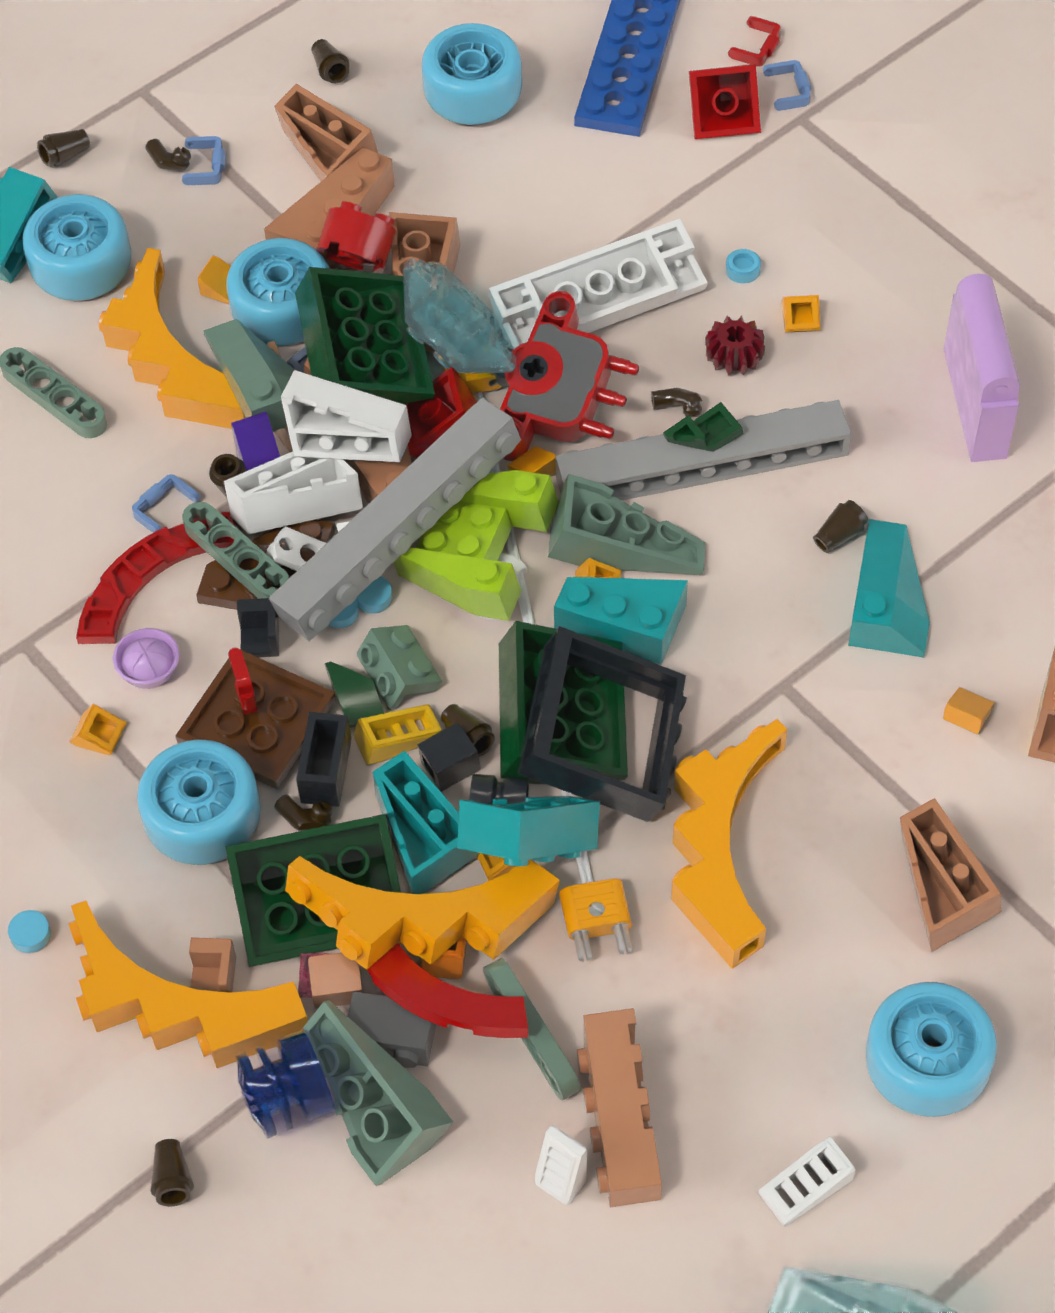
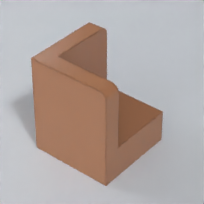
M191 937L189 954L193 964L190 988L232 992L236 965V953L232 939Z
M342 952L309 957L310 983L315 1009H318L327 1000H330L335 1006L348 1005L351 1003L353 991L362 992L360 968L355 960L346 958Z

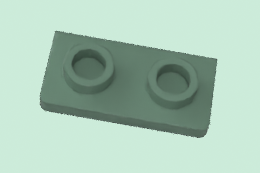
M408 625L371 628L357 651V657L369 677L373 680L378 693L388 709H397L405 695L436 692L442 683V680Z

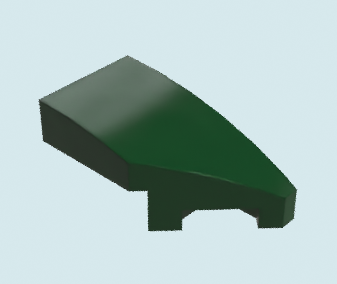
M722 402L695 420H692L689 415L663 432L668 442L711 452L744 434L742 426Z
M331 661L325 663L332 689L335 692L342 714L348 715L350 728L357 725L358 719L384 714L371 678Z

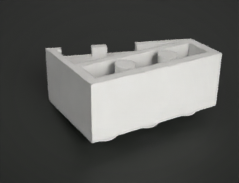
M294 370L281 395L294 457L400 462L412 436L406 405Z
M290 452L224 481L230 515L247 534L363 509L358 473L343 459L294 457L293 452Z

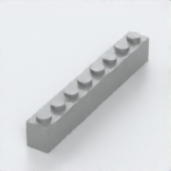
M483 398L474 404L269 597L280 620L309 642L319 632L325 630L342 610L351 605L362 591L374 580L378 579L400 555L406 553L410 546L423 533L432 528L437 520L454 504H457L480 479L486 477L489 471L503 457L514 450L521 441L513 418Z
M839 400L816 402L809 406L793 409L785 408L773 413L758 416L750 415L737 419L738 423L742 426L744 434L714 452L668 442L663 434L651 437L643 436L636 440L615 444L607 443L600 447L580 451L571 450L564 454L555 455L556 480L560 494L562 493L567 475L571 474L604 484L614 490L613 496L620 500H627L848 456L851 431Z

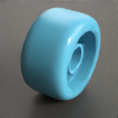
M467 23L443 30L429 42L422 57L423 90L427 102L438 115L459 124L477 125L501 118L514 107L521 94L522 62L517 45L505 32L485 24Z
M75 194L53 199L39 207L31 215L23 232V249L32 278L46 293L59 299L83 301L102 296L120 284L130 267L131 246L125 222L115 207L95 196Z
M268 239L248 247L236 257L227 275V294L233 319H238L266 345L271 341H275L277 346H290L304 342L295 292L309 267L330 269L327 261L314 247L295 239Z
M189 740L165 749L147 766L138 786V809L148 838L162 854L181 863L207 865L227 859L225 846L248 842L259 823L260 797L256 779L250 765L237 751L216 741Z
M920 982L905 986L889 995L881 1003L873 1016L866 1042V1064L869 1075L878 1091L890 1103L901 1110L925 1117H939L956 1113L972 1104L988 1083L997 1051L995 1029L984 1008L972 996L959 988L938 982ZM926 1043H932L937 1045L938 1047H931Z

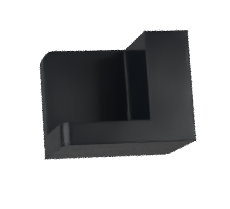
M269 598L237 600V614L241 629L240 649L258 658L279 656V616Z
M458 723L417 744L421 763L440 792L481 769L478 751Z

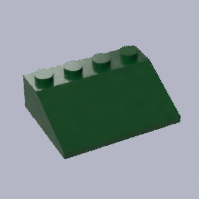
M309 267L295 295L311 375L401 404L433 398L435 392L409 276Z
M515 621L498 643L500 778L505 779L506 776L528 778L518 774L543 648L556 631L555 628ZM581 634L622 650V642ZM567 664L549 754L611 778L625 780L628 777L624 686ZM529 778V783L531 784H544L542 782Z
M385 814L225 846L249 967L337 949L338 930L327 926L317 914L305 905L295 902L289 893L285 891L288 865L299 856L323 871L351 883L386 892L401 893Z

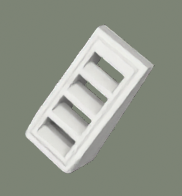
M550 1126L545 1133L535 1173V1184L561 1203L568 1205L587 1182V1150L585 1146L557 1127Z
M828 1137L758 1191V1194L780 1223L786 1227L852 1182L855 1168L834 1140ZM823 1160H826L835 1171L834 1175L823 1164ZM811 1168L823 1182L820 1186L808 1174L807 1171ZM796 1178L809 1193L806 1197H803L792 1181ZM783 1188L795 1205L789 1208L777 1191Z

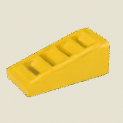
M425 704L358 719L354 739L366 765H370L395 757L404 750L408 752L418 748L417 744L441 732L442 729L430 705ZM420 720L424 730L419 731L415 721ZM405 725L408 731L407 734H404L401 726ZM390 731L393 737L388 738L386 732Z

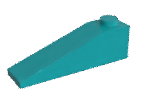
M869 519L848 646L924 658L930 622L906 524Z

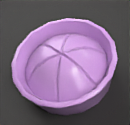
M143 628L132 631L120 640L114 650L113 663L115 670L129 684L137 688L151 689L161 686L171 678L178 664L180 652L177 642L169 633L155 628Z

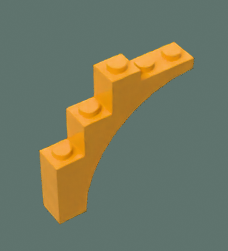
M147 248L142 261H138L135 266L134 281L131 287L126 288L123 300L112 298L107 311H102L100 315L99 330L103 332L106 347L129 351L128 365L132 366L136 382L158 385L157 399L162 403L165 417L232 429V422L246 417L224 373L203 364L187 352L168 331L159 314V296L165 276L161 250Z
M778 719L767 726H758L749 734L745 741L736 747L732 745L725 748L718 755L717 760L705 749L695 757L691 755L683 759L675 770L674 790L691 809L685 811L676 819L673 825L672 844L691 865L683 867L675 874L672 880L671 900L732 969L764 947L766 928L747 903L735 876L730 853V830L734 813L747 787L762 768L785 749L787 728Z
M299 856L288 865L285 891L289 893L295 902L305 905L317 914L327 926L337 929L336 947L340 949L346 958L355 960L367 970L398 942L402 943L411 954L421 957L431 965L461 937L467 940L474 949L482 951L494 960L554 905L560 879L529 859L527 866H516L507 873L483 884L452 892L429 894L386 892L341 879L323 871Z
M86 900L71 905L75 921L68 923L76 946L84 943L87 955L80 957L86 977L78 980L83 995L76 997V1001L83 1021L92 1019L96 1032L137 1019L143 1039L152 1037L156 1051L196 1036L203 1057L212 1055L216 1068L304 1037L302 1028L308 1022V1018L294 981L263 990L230 993L197 990L166 981L139 967L114 946L98 926Z

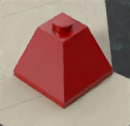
M756 64L689 71L694 139L761 133Z
M452 366L432 381L435 392L433 398L404 404L407 406L412 434L408 442L409 454L412 457H419L478 402Z

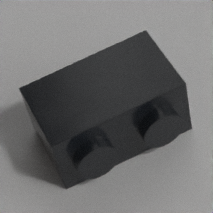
M309 712L296 777L300 803L319 804L322 801L330 806H340L352 740L348 715Z

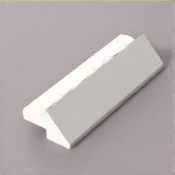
M680 218L489 288L488 292L500 337L504 336L511 349L526 343L544 300L548 295L556 291H565L574 298L579 318L577 330L590 333L705 290L708 283L693 255L695 247ZM558 311L554 316H564L568 311Z

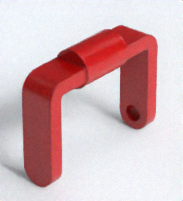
M750 16L746 22L750 28L769 33L770 35H768L762 45L759 54L731 47L728 51V56L747 64L762 66L767 58L772 56L780 42V25Z
M232 648L228 652V657L236 679L235 688L243 714L247 715L257 712L255 693L243 653L239 648Z

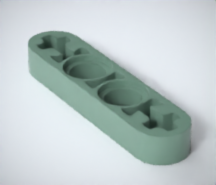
M13 347L1 354L0 367L3 377L78 435L84 438H95L103 434L107 427L104 409L100 404L26 349ZM22 363L24 370L26 372L25 374L23 372V369L19 367V365H21ZM46 378L50 380V383L43 388L32 387V383L37 379ZM62 397L74 398L73 403L69 406L61 407L56 405V402ZM81 410H82L83 416H85V417H86L87 419H89V420H86L85 422L83 421L82 414L80 413Z
M195 502L184 509L182 518L185 532L258 599L269 598L277 590L274 587L267 589L266 580L263 578L265 574L267 581L274 586L280 584L281 587L289 579V575L284 569L213 506L205 502ZM196 518L201 521L206 519L210 530L207 532V527L202 522L196 521L194 523L193 520ZM227 536L234 539V543L228 548H218L214 545L215 541L221 537ZM248 558L256 559L259 562L258 566L252 570L239 568L241 561Z
M500 958L484 966V976L495 996L524 997L528 1038L521 1039L557 1097L563 1101L580 1092L581 1085L575 1071L507 962Z

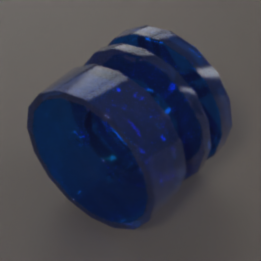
M304 1029L277 1039L280 1059L273 1062L262 1046L255 1048L260 1064L258 1068L253 1069L246 1052L235 1056L238 1066V1084L252 1120L263 1130L266 1139L277 1135L272 1116L279 1114L286 1131L294 1128L291 1109L294 1107H299L308 1122L335 1111L325 1076Z

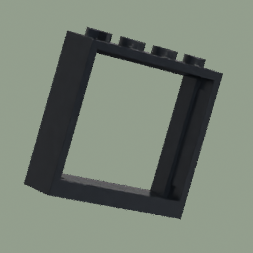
M559 626L543 648L518 774L584 799L600 801V805L649 822L659 810H665L666 799L671 795L668 782L677 762V757L673 755L674 745L677 743L682 731V724L678 723L680 712L683 710L687 697L683 696L686 675ZM567 664L658 699L642 789L549 754Z

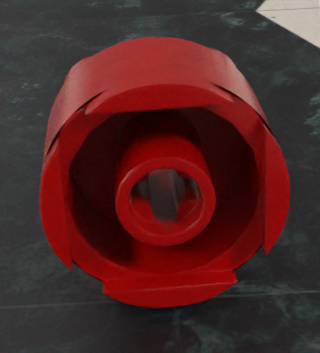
M342 201L340 207L330 208L316 251L321 253L326 250L325 258L355 270L362 271L364 265L374 266L372 273L384 272L396 233V229L393 227L395 220L384 214L375 213L374 216L363 213L361 212V206L347 201Z

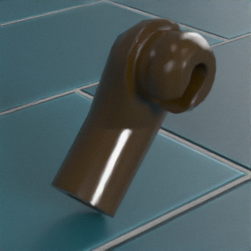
M151 139L145 146L146 151L160 169L183 171L190 165L191 153L184 147L182 149L177 147L173 153H169L159 139Z
M677 387L651 391L653 409L683 405V414L685 416L699 415L702 412L700 405L702 398L696 392Z
M285 794L274 805L275 810L298 831L328 826L332 821L333 810L326 802L320 801L319 804H313L312 808L303 809L288 794Z

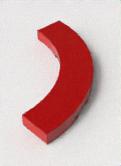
M219 512L237 528V522L231 517L230 512ZM196 518L193 520L194 523L196 521L202 522L207 527V532L210 530L206 519L201 521ZM184 524L170 529L166 526L144 537L128 548L108 567L100 577L101 582L94 590L92 596L88 597L82 610L76 634L78 644H116L122 618L141 589L155 576L174 564L192 556L206 553L203 548L185 532ZM227 536L221 537L215 541L214 545L218 548H228L234 543V539Z
M399 943L367 969L372 976L373 983L386 996L424 1020L445 1028L453 1025L473 1030V1035L528 1038V1023L523 996L486 995L448 984L418 966L406 954Z

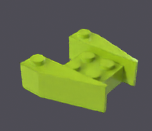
M519 470L488 473L457 504H454L443 514L432 528L421 535L416 548L410 547L406 553L400 555L393 562L398 575L473 615L509 621L522 590L512 563L500 562L498 559L512 527L543 532L548 531L559 503L551 476Z

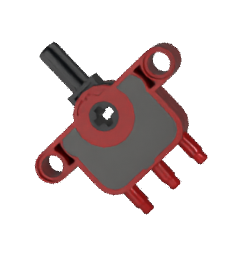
M556 291L546 297L528 341L520 344L515 349L507 347L504 355L464 343L456 348L454 361L457 364L493 374L498 385L508 387L500 410L513 418L521 441L511 453L503 457L507 461H514L526 453L534 434L561 442L577 441L586 434L611 439L614 435V429L603 423L593 421L600 402L611 406L624 407L626 405V396L605 389L611 376V370L634 376L639 372L638 364L609 355L607 344L602 338L577 330L579 318L575 301L565 291ZM558 311H568L564 316H554Z

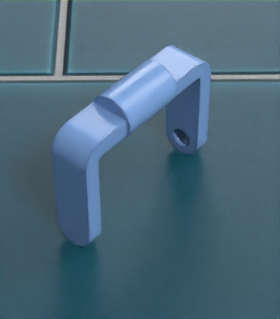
M791 60L768 64L763 67L762 70L765 76L792 72L795 74L794 79L801 95L777 99L774 102V107L777 111L809 105L811 85L807 73L802 70L799 61Z
M218 136L186 138L185 147L188 149H215L212 152L213 172L186 173L182 176L183 184H218L221 181L222 171L225 170L226 151L223 149L221 138Z
M167 475L160 482L155 483L132 506L135 520L152 533L161 529V527L143 512L164 496L165 492L172 486L193 502H198L201 499L200 495L193 488L175 475Z

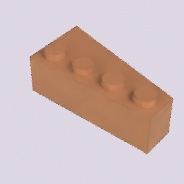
M362 147L264 228L266 240L274 238L295 239L317 249L328 210L340 207L342 201L357 204L362 207L361 212L374 216L395 187L392 158ZM326 250L321 252V255L325 258L327 254ZM325 258L330 269H336L339 265Z
M389 212V216L395 220L393 227L396 229L391 246L393 275L409 276L425 351L435 352L460 249L457 218Z
M630 1008L583 1015L584 1048L577 1049V1059L580 1074L588 1073L590 1087L583 1088L586 1113L594 1112L596 1126L590 1127L593 1153L601 1152L603 1167H596L600 1194L608 1193L610 1207L661 1200L662 1182L654 1131L652 1126H648V1121H650L648 1093L646 1087H641V1082L643 1081L640 1044L635 1045V1010Z

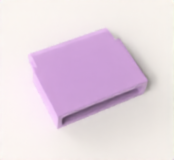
M973 274L962 279L957 286L956 294H953L944 343V353L970 461L1007 459L1019 407L1017 399L1020 383L993 279L986 274Z

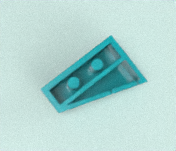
M8 167L4 177L0 178V280L10 284L27 262L23 249V232L29 218L39 207L58 198L45 179L12 167Z
M567 577L554 605V628L557 629L561 626L576 633L622 642L623 651L661 665L687 604L688 580Z
M405 750L372 772L376 798L382 814L386 816L388 830L412 894H424L478 856V852L457 848L459 812Z
M573 796L526 797V802L507 804V799L498 798L493 799V805L474 802V800H459L457 848L504 858V864L511 866H527L529 859L538 862L555 861V855L564 858L581 857V851L597 849L600 801Z

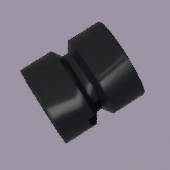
M472 775L469 800H474V802L493 805V799L505 798L507 799V804L526 802V797H529V778L506 776L503 782H498L495 775Z

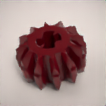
M742 315L738 320H732L726 316L724 323L714 321L712 330L708 331L705 337L707 361L713 362L715 371L725 368L728 376L732 371L738 370L744 375L747 368L756 370L759 360H762L765 354L763 330L757 329L755 320L745 323Z

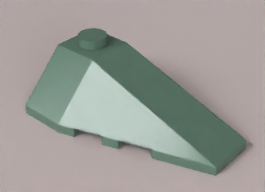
M238 319L203 330L204 336L245 417L248 418L266 412L273 432L287 427L281 395L294 369Z
M571 474L567 475L551 526L549 558L577 566L591 558L619 570L702 575L705 558L704 541L667 520L658 522L642 512L644 510L643 506L636 502H633L630 506L613 496L614 490L604 484Z
M330 1000L324 1001L302 1028L320 1076L327 1078L335 1097V1101L331 1102L336 1116L342 1115L350 1138L346 1139L350 1152L375 1186L383 1184L428 1152L452 1125V1119L431 1092Z

